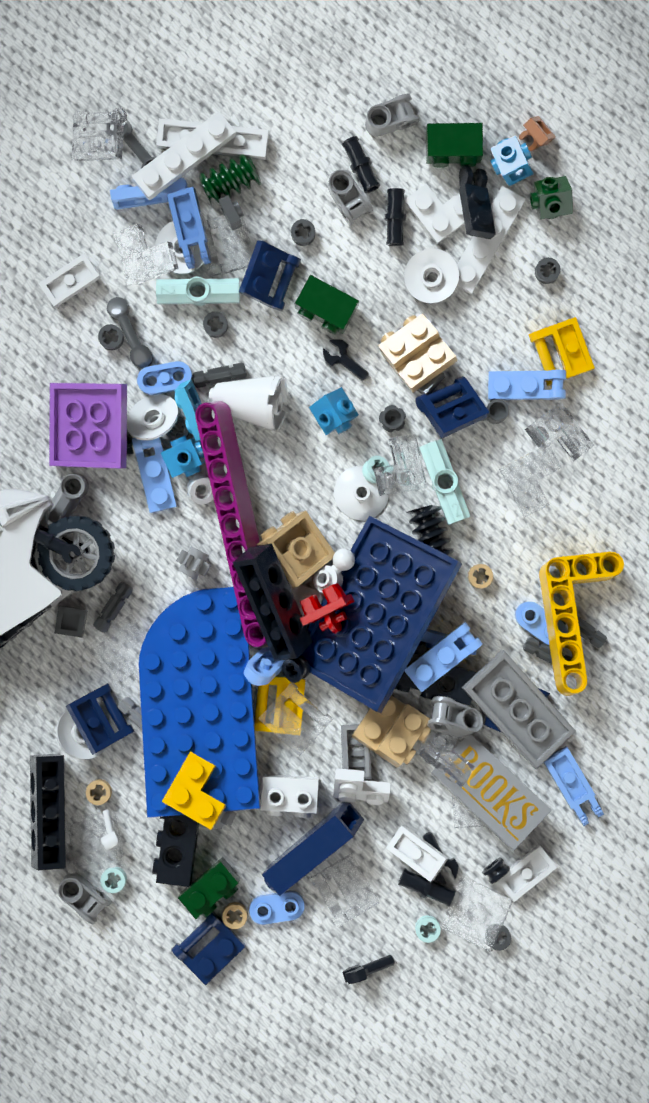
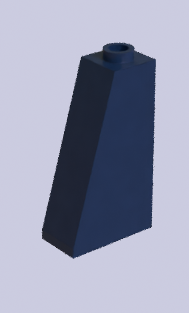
M347 802L339 804L268 865L262 873L268 888L276 891L281 896L351 840L364 821V818L354 806Z

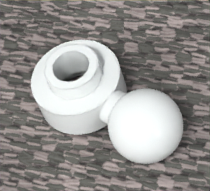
M197 475L188 482L187 494L195 503L203 505L213 500L210 480L207 476ZM199 485H203V489L196 492V488Z
M348 549L336 551L333 556L332 567L325 565L315 573V588L323 593V589L338 583L341 587L343 583L341 572L353 567L355 563L354 554Z

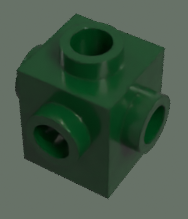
M566 176L546 177L543 180L533 181L534 193H530V204L532 210H537L540 219H555L558 216L573 214L572 188Z

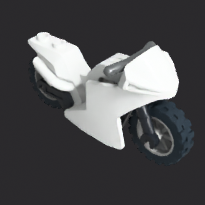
M21 489L0 490V526L4 527L0 531V648H3L9 641L14 640L25 628L30 627L35 620L59 604L73 591L92 588L101 583L111 572L112 563L115 561V545L111 541L110 533L102 527L100 522L85 516H70L53 522L47 528L49 512L54 505L49 496ZM73 533V541L65 538V536ZM79 533L85 534L90 539L86 543H79ZM92 543L96 547V555L90 554L89 546ZM83 558L95 560L89 570H87ZM59 559H63L68 563L66 570L61 567ZM75 561L78 562L83 573H70Z

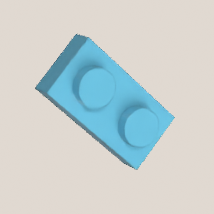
M191 379L182 382L175 389V401L177 406L184 412L188 432L193 434L195 441H198L200 436L195 413L198 406L202 403Z

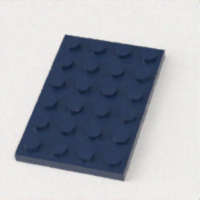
M369 516L350 550L354 554L355 563L351 569L341 572L343 576L341 588L345 595L352 594L355 601L335 611L336 614L344 612L347 616V619L341 622L342 630L338 633H333L329 628L322 631L319 623L325 621L324 617L311 623L308 631L313 642L301 656L308 661L311 674L376 712L382 713L462 563ZM326 598L321 603L322 607L328 604Z

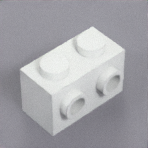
M263 774L261 810L267 811L266 815L283 816V812H294L295 817L310 818L311 813L317 814L319 777Z

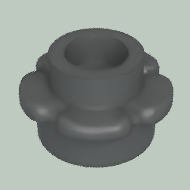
M389 405L380 413L379 422L383 424V429L388 432L400 431L405 425L404 419L406 414L402 408ZM394 416L395 421H391L390 417Z

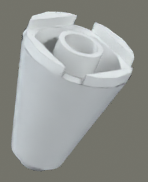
M269 376L221 382L210 389L209 402H225L231 410L232 417L270 431H279L282 427L286 412H281L283 402L287 403L288 398L285 378Z

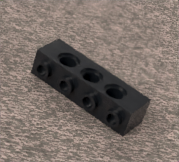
M272 543L249 547L233 562V565L274 661L296 659L313 641L307 626H303L300 620L302 614Z
M413 654L407 667L417 660L420 655ZM454 666L442 676H451L453 678L454 686L450 691H442L440 689L439 682L442 678L440 677L421 692L420 696L431 700L433 697L443 696L451 698L458 703L471 706L472 699L462 687L477 672ZM404 671L395 689L407 693L410 692L411 688L419 690Z
M60 754L30 755L31 867L38 871L66 869L64 755Z
M186 815L160 817V819H164L163 830H158L156 847H160L159 858H154L152 874L157 875L156 883L189 887L192 883L199 823ZM174 820H180L185 824L186 830L184 833L177 834L172 830L171 824ZM170 848L179 849L182 859L172 861L168 856V850Z

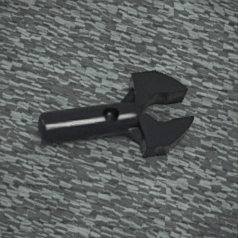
M340 339L330 340L329 342L339 349L341 357L337 355L332 356L323 348L325 363L330 367H333L334 364H342L360 380L364 381L368 377L369 372L347 355L349 345Z
M425 833L423 839L442 853L433 833ZM454 857L448 858L444 866L451 869L456 879L459 866ZM440 870L435 880L446 884Z
M388 955L362 966L355 965L349 967L342 973L346 983L354 984L368 979L367 976L393 966L395 961L392 955Z

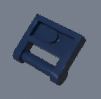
M257 240L239 293L270 308L283 311L285 306L283 301L294 270L299 267L301 259L265 241ZM282 262L285 266L275 294L271 297L269 293L279 265Z
M464 376L455 379L454 383L429 395L422 394L415 399L417 408L424 412L441 439L487 418L489 414L488 409ZM459 393L463 395L462 397H459L438 408H435L434 404L442 400H445L455 394Z
M109 683L66 705L92 755L135 732L132 725L127 724L123 714L118 709V705L110 693L112 689ZM100 697L119 730L116 733L100 707L97 698Z
M213 911L181 944L177 943L172 947L171 951L206 986L246 947V944ZM215 927L219 933L192 957L188 951Z

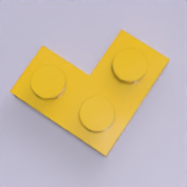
M190 752L162 802L213 830L226 804L202 790L216 766Z

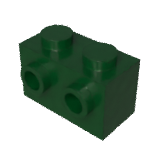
M427 123L426 164L443 168L449 166V164L460 163L461 167L463 165L474 167L476 163H481L483 157V123Z
M310 274L294 304L300 317L310 322L312 319L323 323L321 327L324 330L336 335L337 332L344 334L359 306V300Z
M222 857L194 880L189 887L181 891L178 899L195 920L201 915L206 918L217 908L215 903L222 897L227 900L238 891L239 888L236 885L239 884L240 877Z

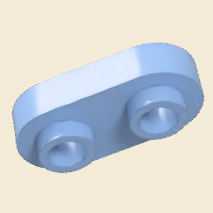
M175 361L143 368L138 374L137 384L145 394L157 395L175 391L182 382L191 380L193 375L187 364ZM176 372L184 374V378L181 381L174 380ZM155 377L157 383L154 386L147 385L148 378Z
M535 602L520 604L515 611V619L518 625L543 643L549 645L544 608ZM528 610H532L535 614L534 619L531 621L525 618V613ZM559 620L558 629L562 633H566L564 623Z
M269 647L262 648L248 661L244 675L255 686L267 685L281 672L285 660L274 661Z
M286 891L281 896L277 893L260 895L251 902L249 913L252 920L261 925L291 921L302 915L305 903L303 897L295 891ZM293 902L296 908L293 911H289L285 907L286 903ZM265 906L268 909V913L261 915L258 912V908Z

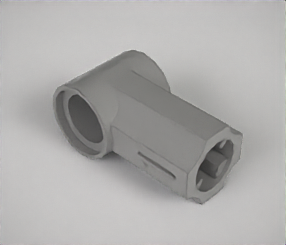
M69 474L62 479L60 488L52 499L54 505L49 512V521L53 523L61 518L72 516L79 502L89 490V483L84 476ZM73 479H77L81 483V489L77 494H72L69 491L68 485Z

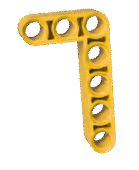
M616 552L555 557L546 562L539 570L555 685L560 694L564 696L580 693L587 685L573 584L607 581L619 575L624 568V561ZM604 560H607L612 564V572H608L604 569ZM577 563L585 566L586 575L578 573L576 569ZM550 566H554L559 570V578L552 577L549 572ZM554 593H558L563 597V606H559L554 602ZM559 620L567 624V633H562L558 629ZM563 648H567L571 651V661H567L563 658ZM568 675L575 678V689L567 686L566 678Z

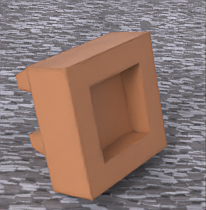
M539 116L530 118L523 125L527 130L523 131L519 136L520 140H524L528 135L532 136L533 144L528 148L529 151L536 150L539 146L548 145L556 138Z

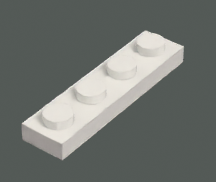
M218 111L132 175V180L150 201L236 137V131Z
M159 118L157 149H169L202 123ZM232 126L236 131V137L213 153L214 155L239 157V155L243 154L246 158L266 160L269 132L264 129Z
M504 186L501 187L491 204L496 235L491 240L472 237L457 263L459 269L457 287L470 295L473 293L523 206L525 198Z

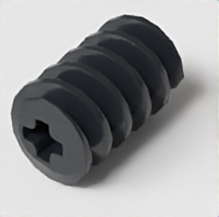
M429 505L406 512L408 514H415L409 520V523L418 525L412 531L413 535H421L418 541L448 556L454 552L452 548L444 547L451 541L450 538L441 536L448 530L447 527L438 526L439 523L445 520L443 516L435 515V513L442 509L441 506Z

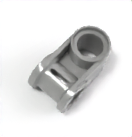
M402 94L389 101L372 106L368 110L365 121L367 132L372 136L378 137L416 125L420 120L414 114L411 106V95ZM379 116L384 119L385 123L383 125H375L371 118Z
M339 169L330 175L328 183L329 193L349 226L354 224V220L366 212H373L370 201L364 192L360 190L348 171ZM343 179L347 182L348 187L343 191L337 190L333 182Z
M437 696L432 698L431 704L434 707L432 719L428 721L429 728L457 738L470 735L482 728L483 717L479 710L458 703L448 697Z
M78 873L67 874L58 887V894L62 901L67 903L81 918L90 924H95L99 913L105 906H110L112 903L111 899L104 892L94 887ZM67 882L76 883L79 887V892L75 894L69 893L65 888V884Z

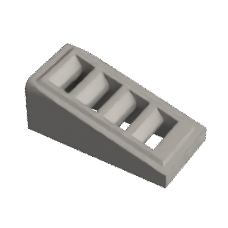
M359 724L341 725L342 769L364 768V781H371L370 749L364 746V750H348V746L363 745L356 739H347V734H353ZM348 757H364V761L348 762Z

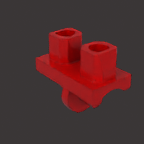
M336 583L322 590L328 602L327 605L322 607L316 594L300 601L305 615L300 618L303 626L324 617L325 621L319 623L322 631L329 628L333 633H338L342 630L341 622L346 620L347 616L344 612L336 614L335 611L355 601L352 594L345 595L340 585Z

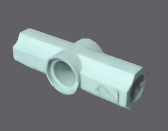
M196 276L191 279H156L157 304H194L202 306L205 304L240 303L239 278L204 279ZM195 286H203L206 290L203 296L197 298L191 295L192 289Z
M442 439L419 447L432 482V488L436 492L447 525L471 517L458 484V477L453 471ZM441 475L449 476L452 480L451 488H440L437 483L438 477Z

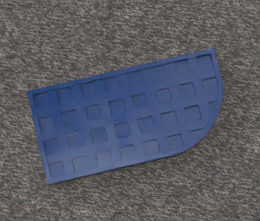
M234 587L203 589L176 600L157 617L143 641L139 655V680L147 818L184 815L163 803L162 800L190 752L216 766L202 791L226 804L223 812L261 809L252 684L244 675L245 667L250 660L249 643L244 636Z

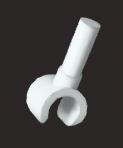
M104 810L103 815L108 834L100 839L104 848L110 851L119 845V839L112 825L110 810Z

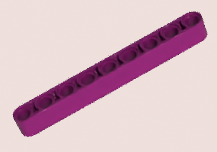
M225 402L203 403L196 409L195 417L246 641L253 647H259L267 642L260 632L259 623L233 565V562L243 554L242 546L246 551L249 547L258 546L257 544L260 542L231 410ZM212 410H213L214 413H215V418H214V419H213V417H212ZM218 437L220 438L221 446L218 444ZM224 465L227 468V474L224 471ZM230 492L233 495V501L230 498ZM236 519L239 522V528L236 525Z

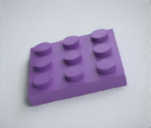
M50 383L49 466L126 468L127 384Z

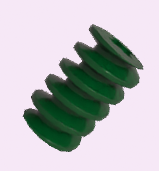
M243 154L239 155V164L234 159H230V169L223 163L219 164V174L213 168H210V178L204 173L199 174V180L211 206V199L214 198L219 203L221 194L229 195L231 199V189L241 194L242 184L250 190L251 180L261 185L260 177L250 157L248 160Z

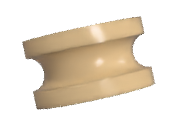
M485 564L474 565L468 572V581L475 588H486L493 581V572ZM478 568L484 569V575L488 576L487 581H482V584H477V578L473 577L475 570L479 572Z
M102 779L94 780L86 789V797L94 805L106 803L112 794L110 784ZM97 785H102V790H106V795H102L100 800L94 798L96 794L92 795V790L96 789Z
M239 902L229 903L223 911V923L230 929L241 928L247 921V909ZM237 909L242 912L240 913V917H243L242 920L239 922L235 919L231 922L228 919L230 918V914H227L228 911L232 910L235 912Z

